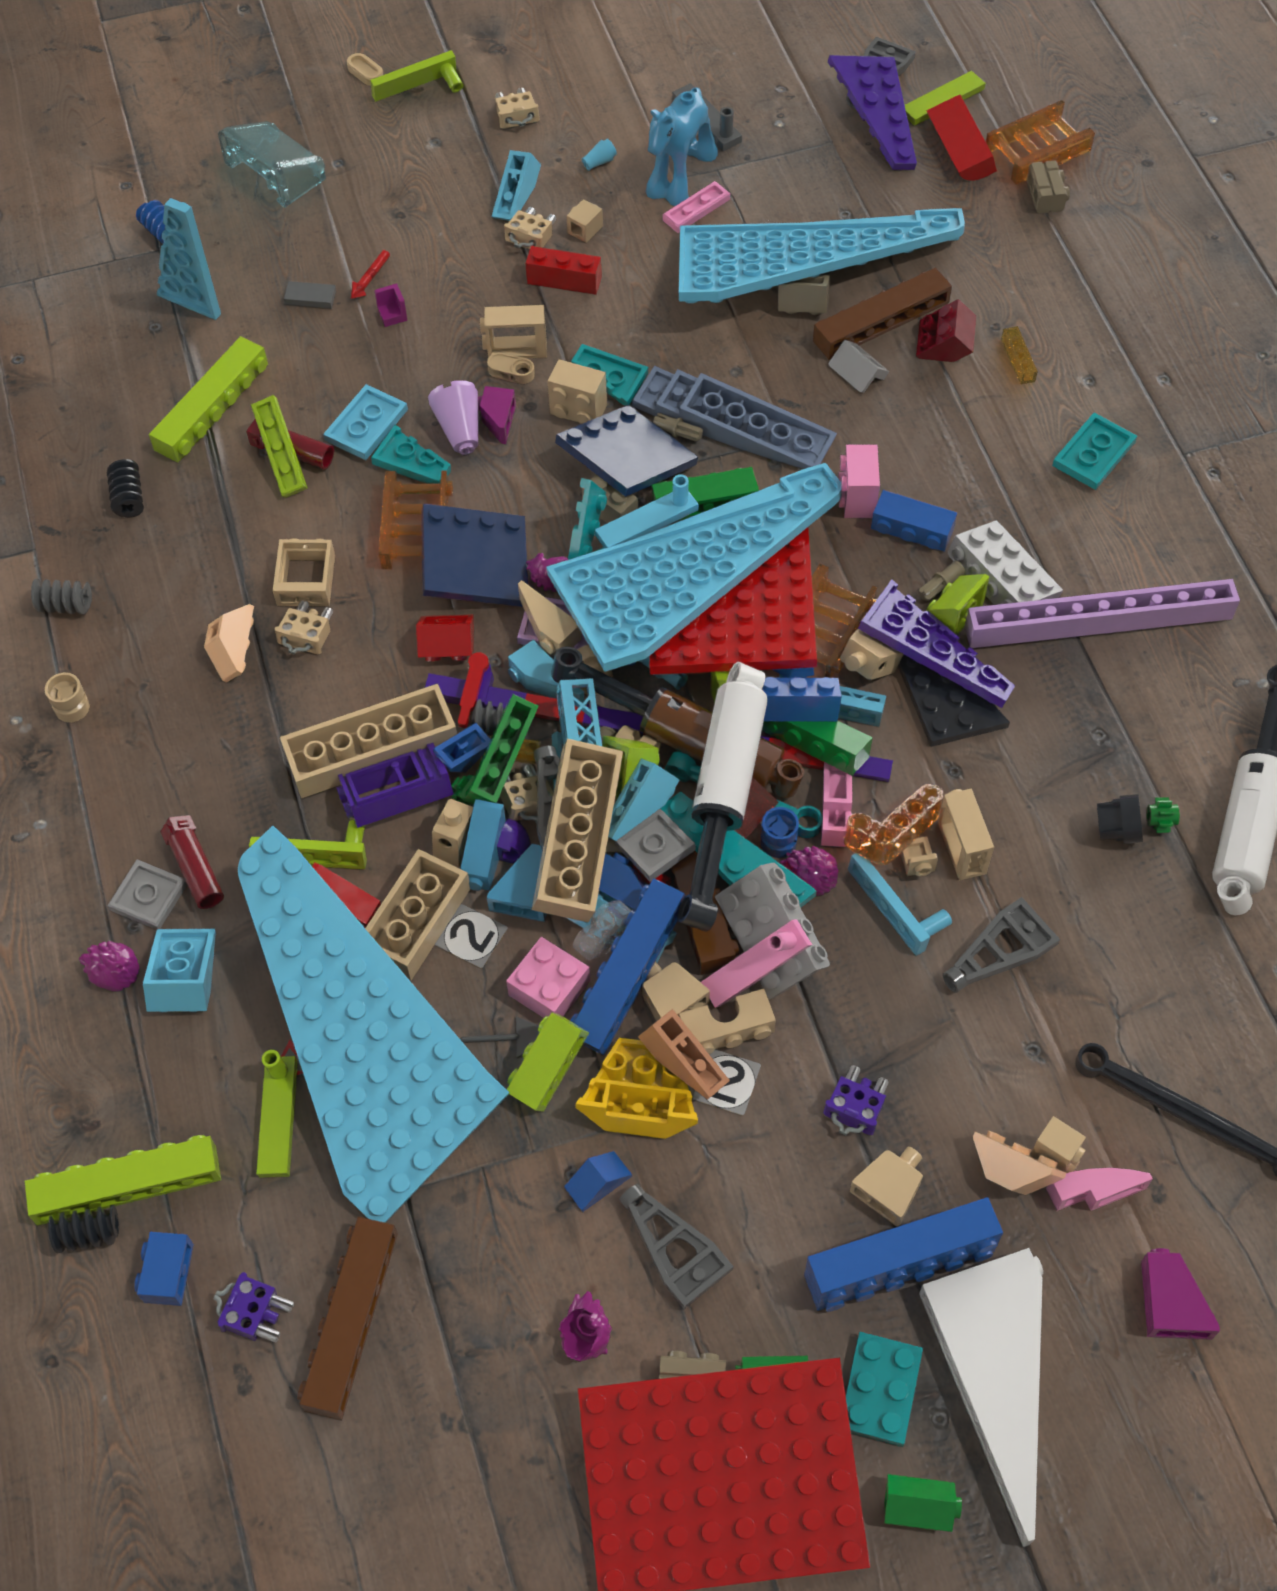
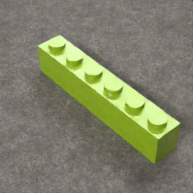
M240 336L149 433L154 451L177 463L187 455L197 441L205 436L208 429L221 418L230 405L236 402L241 393L250 387L252 381L266 369L268 361L264 347Z
M197 1135L189 1138L186 1142L178 1144L164 1143L159 1145L157 1149L149 1151L135 1150L129 1152L127 1156L116 1159L110 1157L97 1160L95 1164L87 1166L73 1165L67 1167L62 1172L37 1174L34 1179L25 1180L28 1216L36 1225H42L49 1222L50 1215L53 1216L54 1221H58L61 1212H64L66 1217L70 1218L74 1210H77L78 1214L82 1215L87 1208L94 1212L100 1206L103 1209H107L112 1204L119 1206L221 1181L216 1145L211 1136Z

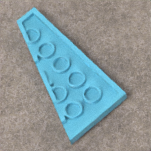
M170 198L164 205L163 223L165 230L162 232L164 243L160 251L159 269L161 270V275L158 278L160 288L157 290V296L216 320L221 315L192 207L184 202Z

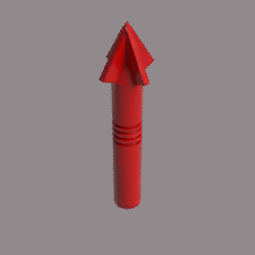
M382 250L358 283L352 282L351 299L366 296L364 290L389 259L390 253L388 251Z

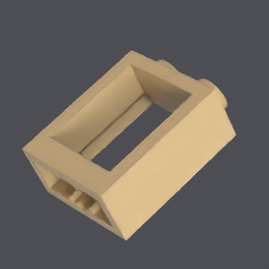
M544 305L485 307V318H480L481 333L486 334L482 335L483 350L488 351V358L497 352L523 358L547 357ZM535 327V335L494 337L493 328Z
M279 539L273 584V594L277 606H298L302 600L304 602L307 601L309 606H330L335 562L332 540ZM289 560L325 561L322 582H287Z
M972 788L963 791L961 789L950 791L944 795L938 825L959 880L985 875L987 874L994 845Z

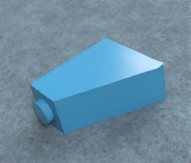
M475 800L461 864V870L468 873L471 890L480 891L484 889L490 891L499 862L497 844L506 822L503 804Z
M531 844L489 891L487 895L489 911L545 922L547 913L532 910L542 857L541 845Z

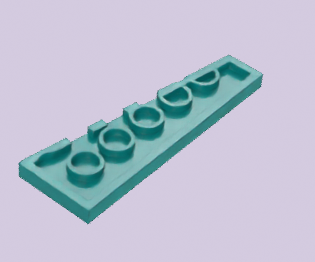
M679 792L660 809L695 843V851L698 853L703 826L692 819L691 812L694 801L682 792ZM734 830L726 831L718 874L730 886L760 865L776 863L783 870L786 877L785 880L792 893L797 896L800 908L816 896V890L750 841Z

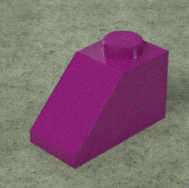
M485 386L483 395L478 397V411H481L482 422L501 444H506L516 408L514 389Z

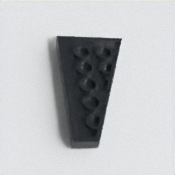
M905 654L902 656L898 668L930 747L1009 727V720L993 703L963 688L952 680L941 676L939 673L916 662Z

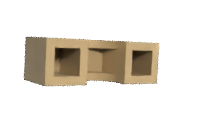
M764 989L737 996L735 1002L737 1017L731 1022L723 1023L715 1020L710 1014L708 1005L679 1013L680 1019L708 1054L713 1053L715 1049L725 1046L727 1048L737 1047L743 1041L752 1038L756 1040L764 1039L770 1036L772 1032H775L776 1023Z

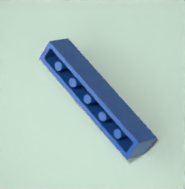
M654 878L650 885H645L639 896L640 903L636 911L632 910L629 913L625 922L627 927L622 936H617L611 947L612 954L608 962L604 961L597 972L598 980L594 987H590L586 991L582 1001L584 1005L580 1013H575L570 1020L589 1032L583 1043L584 1046L603 1056L607 1052L642 984L645 982L678 921L677 913L685 893Z

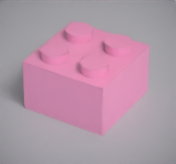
M846 445L845 455L840 456V471L843 472L838 473L842 492L839 508H844V518H872L878 502L880 488L878 446Z
M540 937L507 979L508 995L543 1018L550 1016L551 1012L564 1017L590 983L589 966L543 937Z

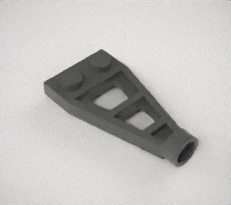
M875 37L866 48L864 56L894 57L899 76L913 62L916 51ZM847 95L846 101L848 105L855 109L854 105L852 104L851 100Z
M543 746L536 749L533 753L537 765V834L542 852L553 796H548L546 780L557 778L560 762L554 746Z
M1021 897L996 915L954 966L943 973V980L951 991L957 993L971 983L1038 959L1057 946L1060 939ZM1009 929L1021 942L1023 948L1012 953H1004L995 943V939L1003 930ZM986 947L997 961L985 968H981L973 957Z
M639 1184L630 1187L620 1197V1202L629 1210L664 1286L683 1309H686L733 1270L734 1266L714 1242L647 1194ZM655 1215L661 1216L673 1229L660 1241L653 1237L647 1227V1222ZM675 1239L686 1241L695 1248L697 1253L692 1260L680 1269L674 1268L666 1255V1247Z

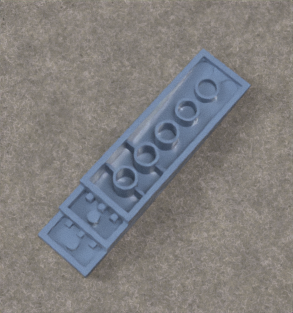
M654 366L632 402V407L653 416L661 413L675 419L682 418L683 422L702 428V435L802 469L821 464L837 433L703 373L696 378L678 369L675 374H672Z

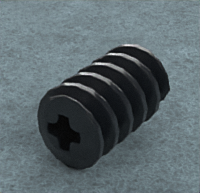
M117 460L109 465L106 472L109 485L108 491L110 493V507L118 516L126 518L136 517L144 510L139 466L133 460Z
M115 1204L110 1205L109 1214H105L102 1206L98 1207L96 1216H93L90 1209L87 1208L85 1209L84 1218L81 1219L77 1210L72 1211L71 1220H67L64 1212L60 1213L58 1222H55L53 1216L50 1215L48 1233L53 1250L58 1254L64 1252L66 1247L71 1252L75 1251L78 1245L81 1249H88L91 1243L96 1248L102 1245L103 1240L108 1246L113 1245L119 1234V1219Z

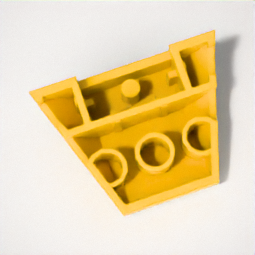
M618 1038L603 1061L602 1068L597 1076L592 1078L589 1088L583 1097L578 1099L575 1106L576 1109L603 1130L666 1139L698 1124V1117L694 1111L692 1095L687 1083L659 1063L641 1040Z

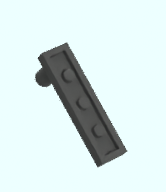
M690 83L673 91L672 99L674 100L680 93L691 91L694 86ZM702 95L708 107V116L715 144L722 151H725L741 143L742 135L733 127L734 110L730 107H723L719 112Z

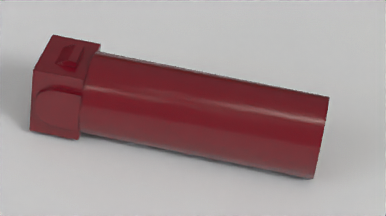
M254 419L246 431L251 446L263 450L265 445L256 419ZM288 430L298 460L322 469H327L330 466L334 457V447L332 445Z
M191 816L169 817L160 832L166 845L171 847L199 909H208L218 905L224 899V894L196 836V827Z

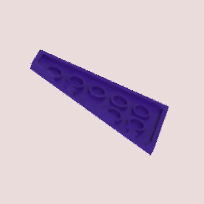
M829 55L827 61L831 68L834 67L837 72V79L845 85L848 90L847 95L862 120L866 121L870 126L869 132L872 137L876 136L881 145L880 150L892 170H915L917 161L895 58Z
M891 579L861 621L858 629L887 644L894 650L914 659L916 662L934 670L941 676L961 685L963 688L981 696L988 702L1003 708L1015 685L992 665H984L976 658L977 652L971 647L968 649L964 648L958 642L959 637L930 612L920 610L915 605L916 600L909 594L905 597L897 590L898 584Z

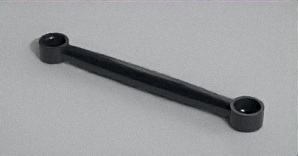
M1097 1043L1085 1044L1080 1049L1075 1065L1083 1076L1095 1078L1102 1075L1188 1124L1271 1164L1273 1172L1277 1176V1148L1190 1099L1109 1060L1106 1049ZM1087 1052L1097 1054L1102 1060V1067L1094 1069L1086 1066L1082 1061V1055Z

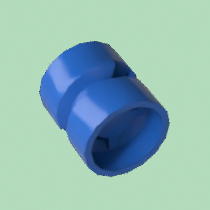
M776 807L767 811L763 816L760 843L764 852L771 857H787L786 854L792 853V850L796 848L799 821L797 815L792 810L785 807Z

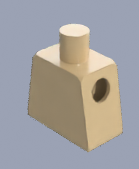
M857 629L848 640L840 660L845 663L848 670L857 671L865 678L872 680L894 673L904 654Z
M453 799L447 801L432 831L434 857L460 867L473 812L472 806Z
M655 961L647 976L648 980L642 984V996L656 1021L672 1009L679 1016V1013L706 1006L710 1002L709 989L676 962L662 969Z
M907 1147L900 1157L890 1150L884 1151L852 1181L850 1193L899 1227L923 1178V1175L915 1169L922 1160L921 1154L912 1147Z

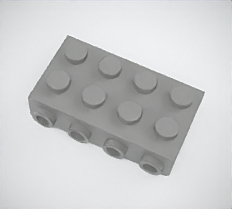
M997 520L955 535L948 550L949 557L963 565L966 575L986 574L990 576L985 596L994 605L1059 598L1063 592V589L1054 579L1045 572Z
M776 863L760 865L715 896L744 952L794 919L798 920L812 943L810 947L759 980L768 999L779 996L807 977L830 965L826 950L817 940L811 922L806 919L799 906L797 896L792 893L785 880L786 877L783 870Z

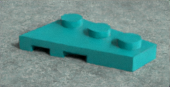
M584 344L580 346L571 360V363L606 372V392L624 406L630 405L649 374V367Z
M397 425L393 426L371 457L372 465L438 488L442 486L451 472L450 463L432 450L421 447L414 437H408L403 434L401 428Z
M581 478L580 487L585 489L583 500L577 501L576 511L578 512L579 525L576 524L572 531L568 560L593 552L591 545L595 536V529L600 527L599 517L607 504V492L592 480Z

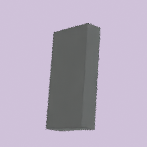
M288 281L284 303L285 305L332 309L336 295V286Z

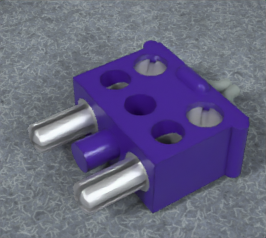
M853 1065L850 1067L846 1078L840 1077L830 1100L825 1102L823 1114L832 1119L833 1123L839 1127V1133L847 1135L849 1132H863L873 1135L878 1116L886 1098L884 1092L888 1085V1080H884L878 1092L883 1081L882 1077L879 1078L874 1090L870 1089L872 1082L867 1078H862L860 1084L856 1083L860 1068L857 1067L854 1072L855 1066ZM843 1124L849 1126V1128L844 1130Z
M245 1272L239 1275L236 1283L227 1285L223 1291H217L213 1298L217 1301L216 1312L220 1316L218 1320L220 1330L222 1332L228 1330L253 1341H256L257 1337L260 1336L272 1342H277L280 1332L263 1325L264 1321L276 1324L279 1318V1314L271 1311L270 1308L274 1306L290 1312L292 1310L291 1307L294 1306L293 1301L277 1296L274 1287L249 1278ZM233 1288L223 1311H221L222 1300L219 1296L226 1295ZM265 1293L262 1298H257L258 1294ZM258 1308L255 1313H250L251 1309ZM252 1323L250 1327L243 1328L244 1324Z

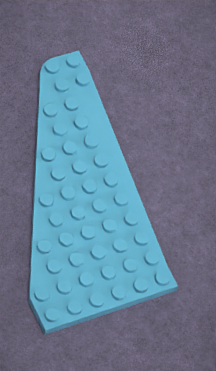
M962 208L915 210V215L819 222L680 226L679 301H685L686 303H696L698 301L719 303L726 298L757 290H768L772 286L807 277H818L822 273L853 265H864L868 261L903 252L910 253L914 249L948 240L956 241L964 233L965 221Z
M826 463L806 468L780 478V483L628 542L547 566V574L604 672L649 657L837 504L842 496L841 481Z
M272 826L241 856L238 864L239 880L342 1192L368 1219L386 1223L509 1095V1092L482 1066L298 849Z

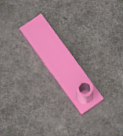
M791 920L701 983L709 989L710 1000L714 1007H720L810 947L812 943L798 920Z

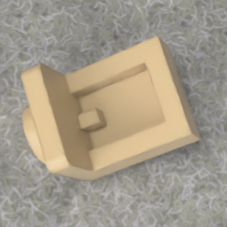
M927 836L899 842L898 847L907 876H926L935 871L938 858L936 853L932 854Z

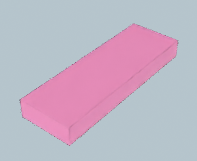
M714 181L664 213L663 221L679 233L680 226L692 225L729 201L730 193Z

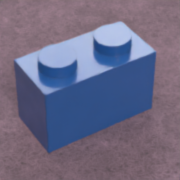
M161 1232L149 1233L148 1242L143 1243L141 1250V1259L144 1261L142 1272L138 1273L135 1279V1292H137V1295L144 1303L182 1306L194 1245L188 1235Z

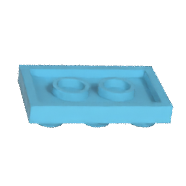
M366 384L323 434L324 440L367 460L393 426L407 412V403Z

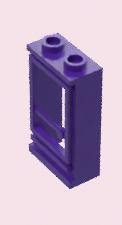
M434 743L427 744L425 749L421 750L420 748L416 752L411 751L345 774L346 776L339 774L341 786L336 788L347 818L353 817L358 828L453 795L448 772L442 761L433 752L435 748ZM415 775L420 777L407 783L404 780ZM397 781L401 783V785L359 798V794Z

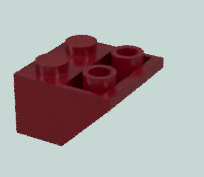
M957 299L950 304L944 305L939 310L920 319L916 357L925 360L955 362L973 353L977 315Z

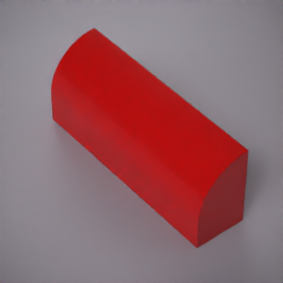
M960 94L926 110L959 175L963 179L969 181L979 180L997 172L994 157Z

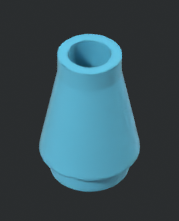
M609 139L600 140L582 158V162L587 170H591L594 167L614 160L617 151Z

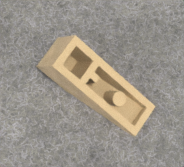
M522 580L518 583L520 601L539 643L546 653L555 655L559 648H573L582 640V633L571 616Z

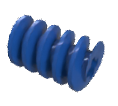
M153 200L142 204L136 210V218L163 244L162 232L165 230L163 223L164 205L158 200Z

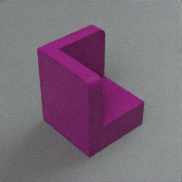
M398 284L374 291L377 310L384 327L408 321L405 301Z

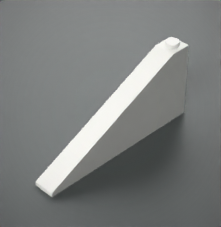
M1029 1248L923 1284L919 1293L1023 1547L1030 1545L1035 1540L1042 1308L1041 1275H1043L1040 1260L1037 1256L1033 1257Z

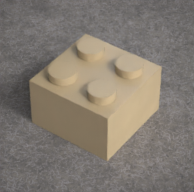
M559 359L548 379L550 414L558 418L576 421L580 424L602 416L607 407L606 372Z

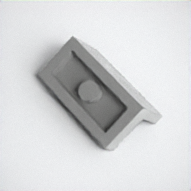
M847 340L843 341L829 362V366L862 393L866 391L874 378L884 380L889 373L885 367L858 344Z

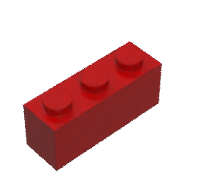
M531 246L525 263L527 284L597 295L602 279L601 257Z

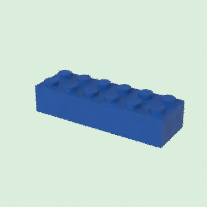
M987 1197L808 1256L804 1277L817 1311L826 1308L827 1312L842 1308L846 1301L855 1298L857 1302L865 1301L872 1298L876 1291L885 1288L887 1292L895 1291L903 1287L906 1281L916 1279L917 1282H921L933 1277L936 1271L945 1269L946 1272H951L961 1268L964 1265L963 1262L975 1259L976 1262H981L993 1256L992 1252H995L1003 1231Z

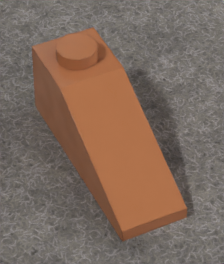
M673 1009L638 1036L659 1063L707 1100L730 1081Z

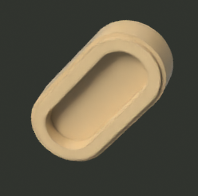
M355 53L347 59L348 71L366 85L371 86V79L383 75V69L364 54Z

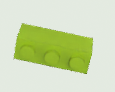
M551 1012L550 1016H545L538 1027L539 1035L534 1043L531 1042L526 1047L523 1053L524 1061L519 1069L516 1068L511 1073L507 1084H509L507 1091L510 1095L532 1109L543 1112L589 1034L588 1031Z

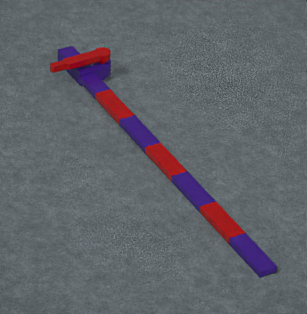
M482 652L473 653L469 657V671L466 680L428 674L425 688L438 684L445 702L460 705L461 711L458 725L461 728L467 727L471 711L474 710L478 699H481L483 708H486L488 702L492 701L493 709L496 710L500 702L503 703V708L505 709L513 694L538 705L534 717L560 722L556 698L492 687L494 677L488 657ZM597 706L599 727L607 726L618 732L624 725H627L640 732L639 729L643 716L637 713ZM582 710L576 716L577 723L581 726L589 727L592 723L591 717ZM640 732V736H641V737L644 736V735H646V734ZM760 736L785 750L783 760L792 759L799 762L802 767L824 770L823 761L779 739ZM869 756V759L852 776L889 782L893 760Z

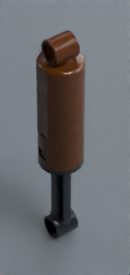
M561 647L556 651L551 670V677L555 682L559 684L560 680L593 679L596 693L643 716L639 729L640 732L702 763L713 712L664 687H661L655 696L651 698L585 664L581 653L575 648ZM760 737L750 788L759 793H764L770 785L771 790L777 796L782 798L793 797L797 793L803 778L804 768L795 760H783L785 750Z

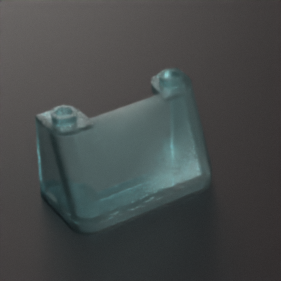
M262 121L228 126L218 132L224 162L231 168L243 162L264 177L267 187L270 190L274 188L280 197L277 198V202L284 208L326 179L323 160L279 130L274 123Z

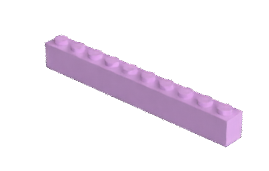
M1233 579L972 607L968 608L965 630L969 647L977 648L1230 620L1235 614L1240 599Z

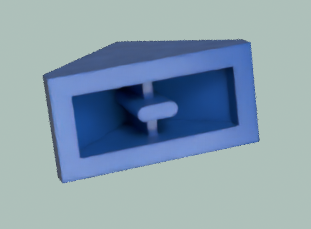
M475 723L435 747L433 752L450 772L466 773L485 754L491 739Z
M612 1151L588 1158L564 1186V1189L580 1210L584 1212L630 1179L632 1173L618 1155Z

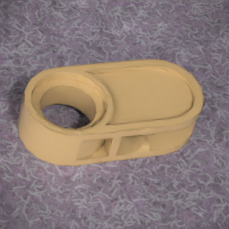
M497 352L490 355L487 360L488 372L492 377L519 384H526L534 379V364L527 358ZM520 368H527L529 370L526 374H519L516 371Z

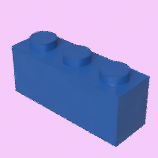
M883 490L873 512L871 529L945 552L955 527L957 512Z
M765 678L762 690L767 695L764 721H838L842 698L838 678Z

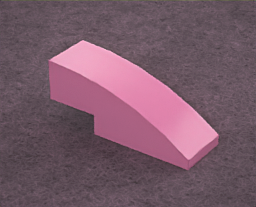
M824 762L821 845L850 847L852 776Z
M1086 1169L1066 1173L1064 1179L1048 1185L1046 1190L1057 1211L1083 1200L1086 1201L1092 1211L1147 1189L1153 1178L1150 1173L1131 1169Z

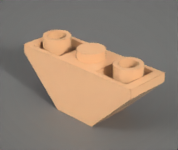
M251 604L223 614L208 624L204 648L222 681L226 683L240 676L246 666L244 662L245 654L250 644L248 637L254 621L252 617L254 606Z
M988 1130L987 1135L975 1132L973 1135L986 1179L1011 1191L1027 1195L1058 1182L1066 1176V1172L1056 1168L1058 1162L1043 1155L1036 1159L1030 1156L1031 1149L1015 1142L1011 1147L1004 1143L1005 1137Z

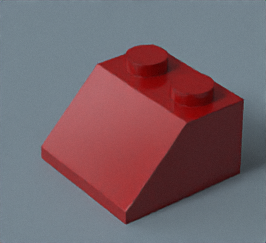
M474 614L421 616L416 625L418 658L425 657V661H439L441 657H451L452 660L456 661L468 659V656H471L474 651Z

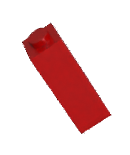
M314 862L312 867L363 927L366 928L380 907V900L324 866Z

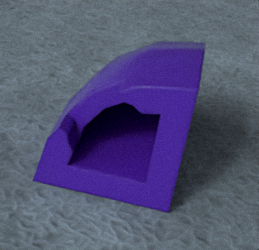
M509 818L502 828L497 851L499 860L514 864L529 848L531 841L527 830L518 821Z

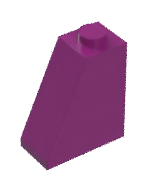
M1156 1248L1147 1252L1141 1261L1147 1337L1212 1340L1220 1332L1219 1323L1181 1254L1170 1253V1250L1165 1248Z

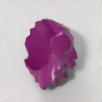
M538 553L535 558L526 561L528 565L527 570L531 572V580L534 583L537 582V587L543 586L544 591L552 590L556 592V588L548 577L547 566L566 561L568 558L561 556L546 559L543 553Z
M812 846L811 848L805 847L803 850H792V853L786 854L787 859L780 861L781 865L816 890V896L829 893L831 889L836 887L838 880L836 859L823 849Z
M112 941L102 942L98 946L91 945L90 948H87L89 953L82 954L79 957L80 963L85 966L83 971L87 973L89 981L97 987L110 991H122L123 988L130 987V984L137 980L140 970L138 959L133 950L127 945Z
M589 1291L581 1298L579 1294H575L567 1316L560 1323L559 1331L562 1339V1349L567 1357L581 1362L608 1353L607 1345L611 1338L612 1327L609 1319L605 1316L603 1306L600 1305V1300H593L592 1294Z

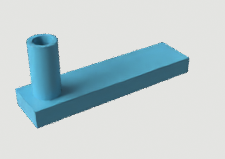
M676 475L673 478V492L595 529V536L604 549L659 530L698 511V503L688 491V478L685 475Z
M861 850L851 856L848 871L915 956L926 950L930 936L952 924L951 916L944 909L918 922Z

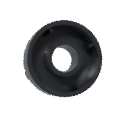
M1139 794L1121 795L1120 799L1097 803L1100 840L1117 839V841H1124V844L1143 842Z

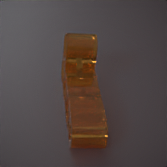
M933 784L921 786L882 822L863 813L850 815L847 820L844 836L845 846L875 864H889L938 819L944 796L943 790Z

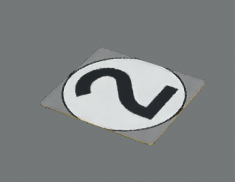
M461 904L435 945L479 968H483L508 927Z
M714 1050L709 1055L730 1081L708 1100L695 1090L693 1100L744 1115L761 1064Z

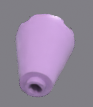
M452 381L449 387L443 388V384L437 386L428 396L431 409L454 451L462 455L472 453L478 446V391L475 385L468 381Z

